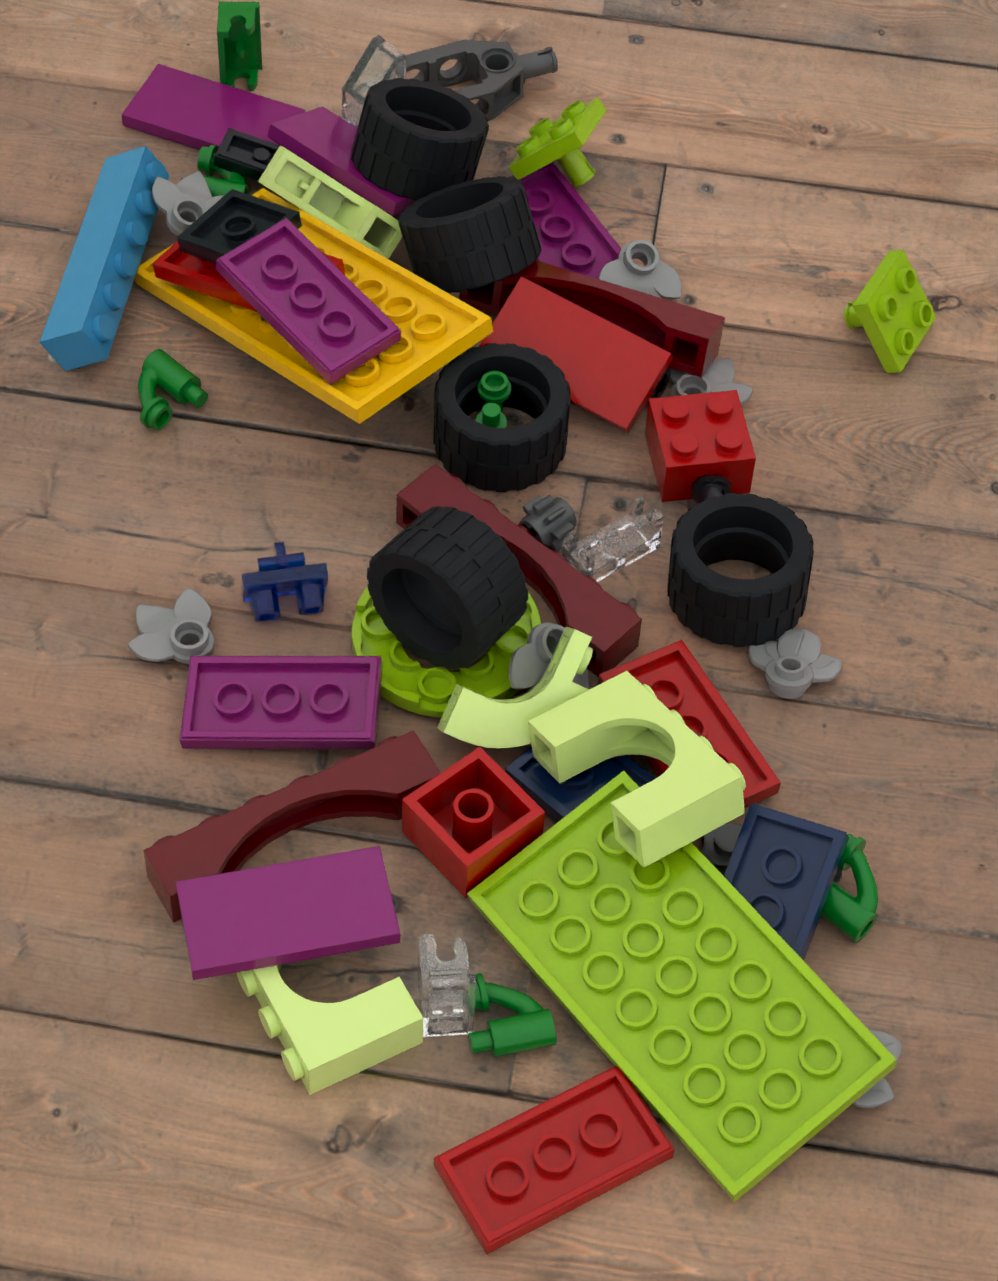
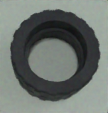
M411 78L383 80L371 86L366 94L351 151V160L363 177L376 184L377 187L387 190L394 195L417 201L435 191L474 180L489 130L488 119L476 104L472 103L464 95H460L447 87Z
M486 177L446 187L418 199L406 207L398 218L399 227L414 274L447 293L477 289L502 281L529 267L534 260H537L542 251L524 185L520 180L513 177Z
M491 343L481 347L475 346L450 361L439 373V380L436 381L434 389L433 444H435V453L438 460L442 461L443 467L450 474L460 478L465 484L473 485L481 490H495L496 492L526 489L533 484H539L549 474H553L558 468L559 462L564 458L568 437L571 398L569 383L565 380L563 371L546 355H541L529 347L524 348L510 343ZM489 371L504 373L511 383V395L503 402V407L520 410L535 420L519 427L495 428L480 424L471 419L468 415L482 409L485 405V401L478 394V383L482 376Z
M728 493L718 497L712 496L704 499L699 504H694L685 515H681L672 534L667 596L670 598L669 605L672 612L676 613L678 620L684 627L691 629L692 633L720 645L728 644L733 645V647L758 646L766 644L768 641L779 639L786 631L793 629L798 624V619L803 616L806 608L814 555V542L812 535L807 530V525L787 506L784 507L778 501L759 497L755 494ZM742 560L760 565L772 574L758 579H735L721 575L707 566L719 561Z
M436 506L431 507L428 511L425 510L371 558L369 562L370 567L367 568L369 594L385 626L413 654L439 667L444 666L447 669L469 667L513 627L527 609L528 589L525 585L526 579L514 553L509 550L505 541L492 531L491 527L486 523L476 519L474 515L466 511L457 510V508Z

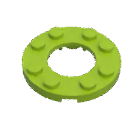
M367 586L356 604V612L351 628L352 650L354 656H381L383 669L380 695L387 701L420 715L442 717L456 684L489 698L510 699L519 690L513 689L509 681L508 669L511 657L517 648L527 645L530 631L536 625L541 624V619L537 606L528 592L525 614L490 647L487 655L476 665L469 668H461L459 672H450L441 667L427 669L421 667L418 661H413L408 657L397 637L385 626L373 605V600Z

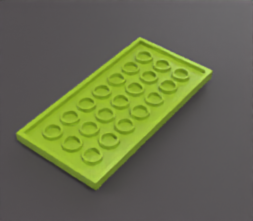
M622 771L478 884L467 895L474 907L611 1063L619 1067L640 1096L735 1203L897 1067V1059L692 842L645 868L618 843L614 834L611 802L639 788L628 774Z

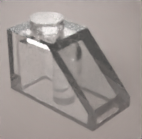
M380 35L372 38L342 88V119L358 128L366 94L371 86L383 80H392L394 78L406 79V55Z

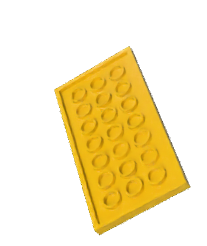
M264 188L251 196L298 211L302 223L298 230L322 253L343 260L345 276L401 330L399 342L330 385L258 312L156 278L152 263L171 246L139 265L134 279L138 286L358 424L371 417L493 332L492 319L488 315Z

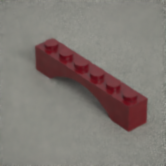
M534 260L529 267L502 281L481 288L463 291L459 294V299L468 305L498 315L522 276L670 352L673 360L668 366L669 368L698 377L704 375L718 356L725 321L723 316Z
M434 464L397 493L396 523L403 529L425 510L428 511L431 507L436 506L442 508L448 506L457 508L459 511H466L491 527V530L505 541L509 550L514 553L519 562V567L524 573L526 583L541 596L552 611L557 624L564 628L567 626L592 637L588 647L593 648V653L587 669L597 677H599V674L615 668L638 647L642 618L637 615L630 605L619 602L603 590L594 578L584 576L568 564L559 552L548 549L536 540L527 528L519 524L516 525L500 513L491 501L482 499L469 490L457 476L449 475Z
M414 730L399 737L392 736L386 738L368 751L356 756L343 757L332 767L311 776L304 775L298 777L287 787L269 795L255 796L243 806L221 816H210L198 826L181 834L165 836L159 839L151 847L144 850L147 877L174 923L182 919L176 881L239 871L251 857L270 842L292 830L318 821L342 817H378L398 821L402 819V799L441 772Z

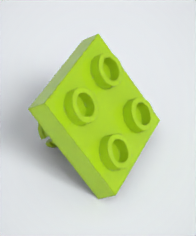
M599 97L585 104L582 100H578L565 108L558 119L551 122L548 117L531 127L528 131L531 136L516 147L518 154L508 166L514 177L519 180L557 160L574 187H578L590 180L596 171L591 167L579 148L584 145L607 111Z
M904 250L889 251L857 299L848 302V306L844 308L846 325L850 329L864 328L886 374L902 372L936 319L933 307L928 301L917 279L916 271L911 266Z

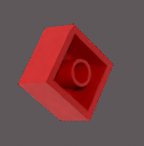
M737 390L649 398L645 437L662 502L693 499L691 493L692 483L704 475H720L727 478L731 483L730 493H750L756 457Z
M480 746L402 799V832L465 898L468 897V892L540 837L544 830L545 811Z

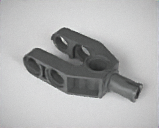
M461 40L400 57L391 67L390 73L392 79L403 78L408 71L418 69L420 70L419 73L412 79L436 83L442 87L475 80L477 82L476 85L454 91L464 95L469 100L479 99L476 105L482 110L481 112L485 114L488 120H492L523 96L525 79L557 72L558 62L552 47H546L545 49L519 56L518 53H514L510 44L506 42ZM457 60L452 68L440 70L446 61Z

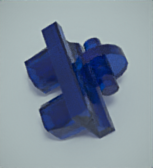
M283 541L274 543V556L257 558L259 572L242 574L241 590L243 602L249 601L254 619L257 622L274 620L280 617L278 601L280 596L296 595L299 615L323 612L324 593L327 590L328 583L327 564L305 565L304 552L286 554Z

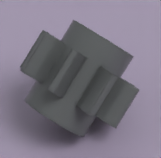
M539 495L522 507L527 515L521 519L522 521H520L519 525L527 528L532 536L548 549L558 552L574 541L569 532L575 529L574 527L577 523L576 516L570 505L562 498L557 497L553 499L551 495L542 498Z

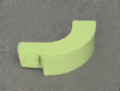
M281 145L258 181L306 213L387 259L390 258L403 237L398 223L399 220Z
M566 626L541 680L531 690L518 697L510 699L489 698L456 684L437 729L461 741L486 748H514L530 744L529 720L589 690L572 681L576 673L579 675L584 673L591 660L593 648L588 646L592 637Z

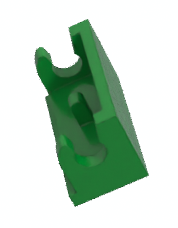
M219 1L217 42L220 83L235 87V80L237 78L248 79L249 91H253L258 85V70H262L260 2Z

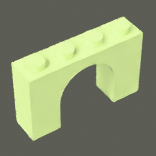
M628 671L528 721L533 757L559 783L576 776L600 762L622 755H645L656 758L669 766L656 779L611 802L615 839L643 868L745 813L743 790L746 788V783L738 767L733 763L728 764L714 751L712 745L705 737L697 736L685 725L683 718L677 711L669 710L657 699L650 686L647 684L642 685Z
M282 964L236 972L245 994L248 997L255 994L262 1007L258 1010L267 1035L270 1038L278 1036L285 1049L281 1052V1056L288 1074L293 1081L301 1078L309 1095L423 1043L424 1018L400 977L345 1001L321 1003L305 999L293 992L279 974Z

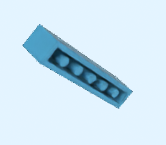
M147 146L105 158L40 339V344L65 371L108 359L159 208L152 198L153 184L157 177L166 180L169 178L164 165L157 160Z

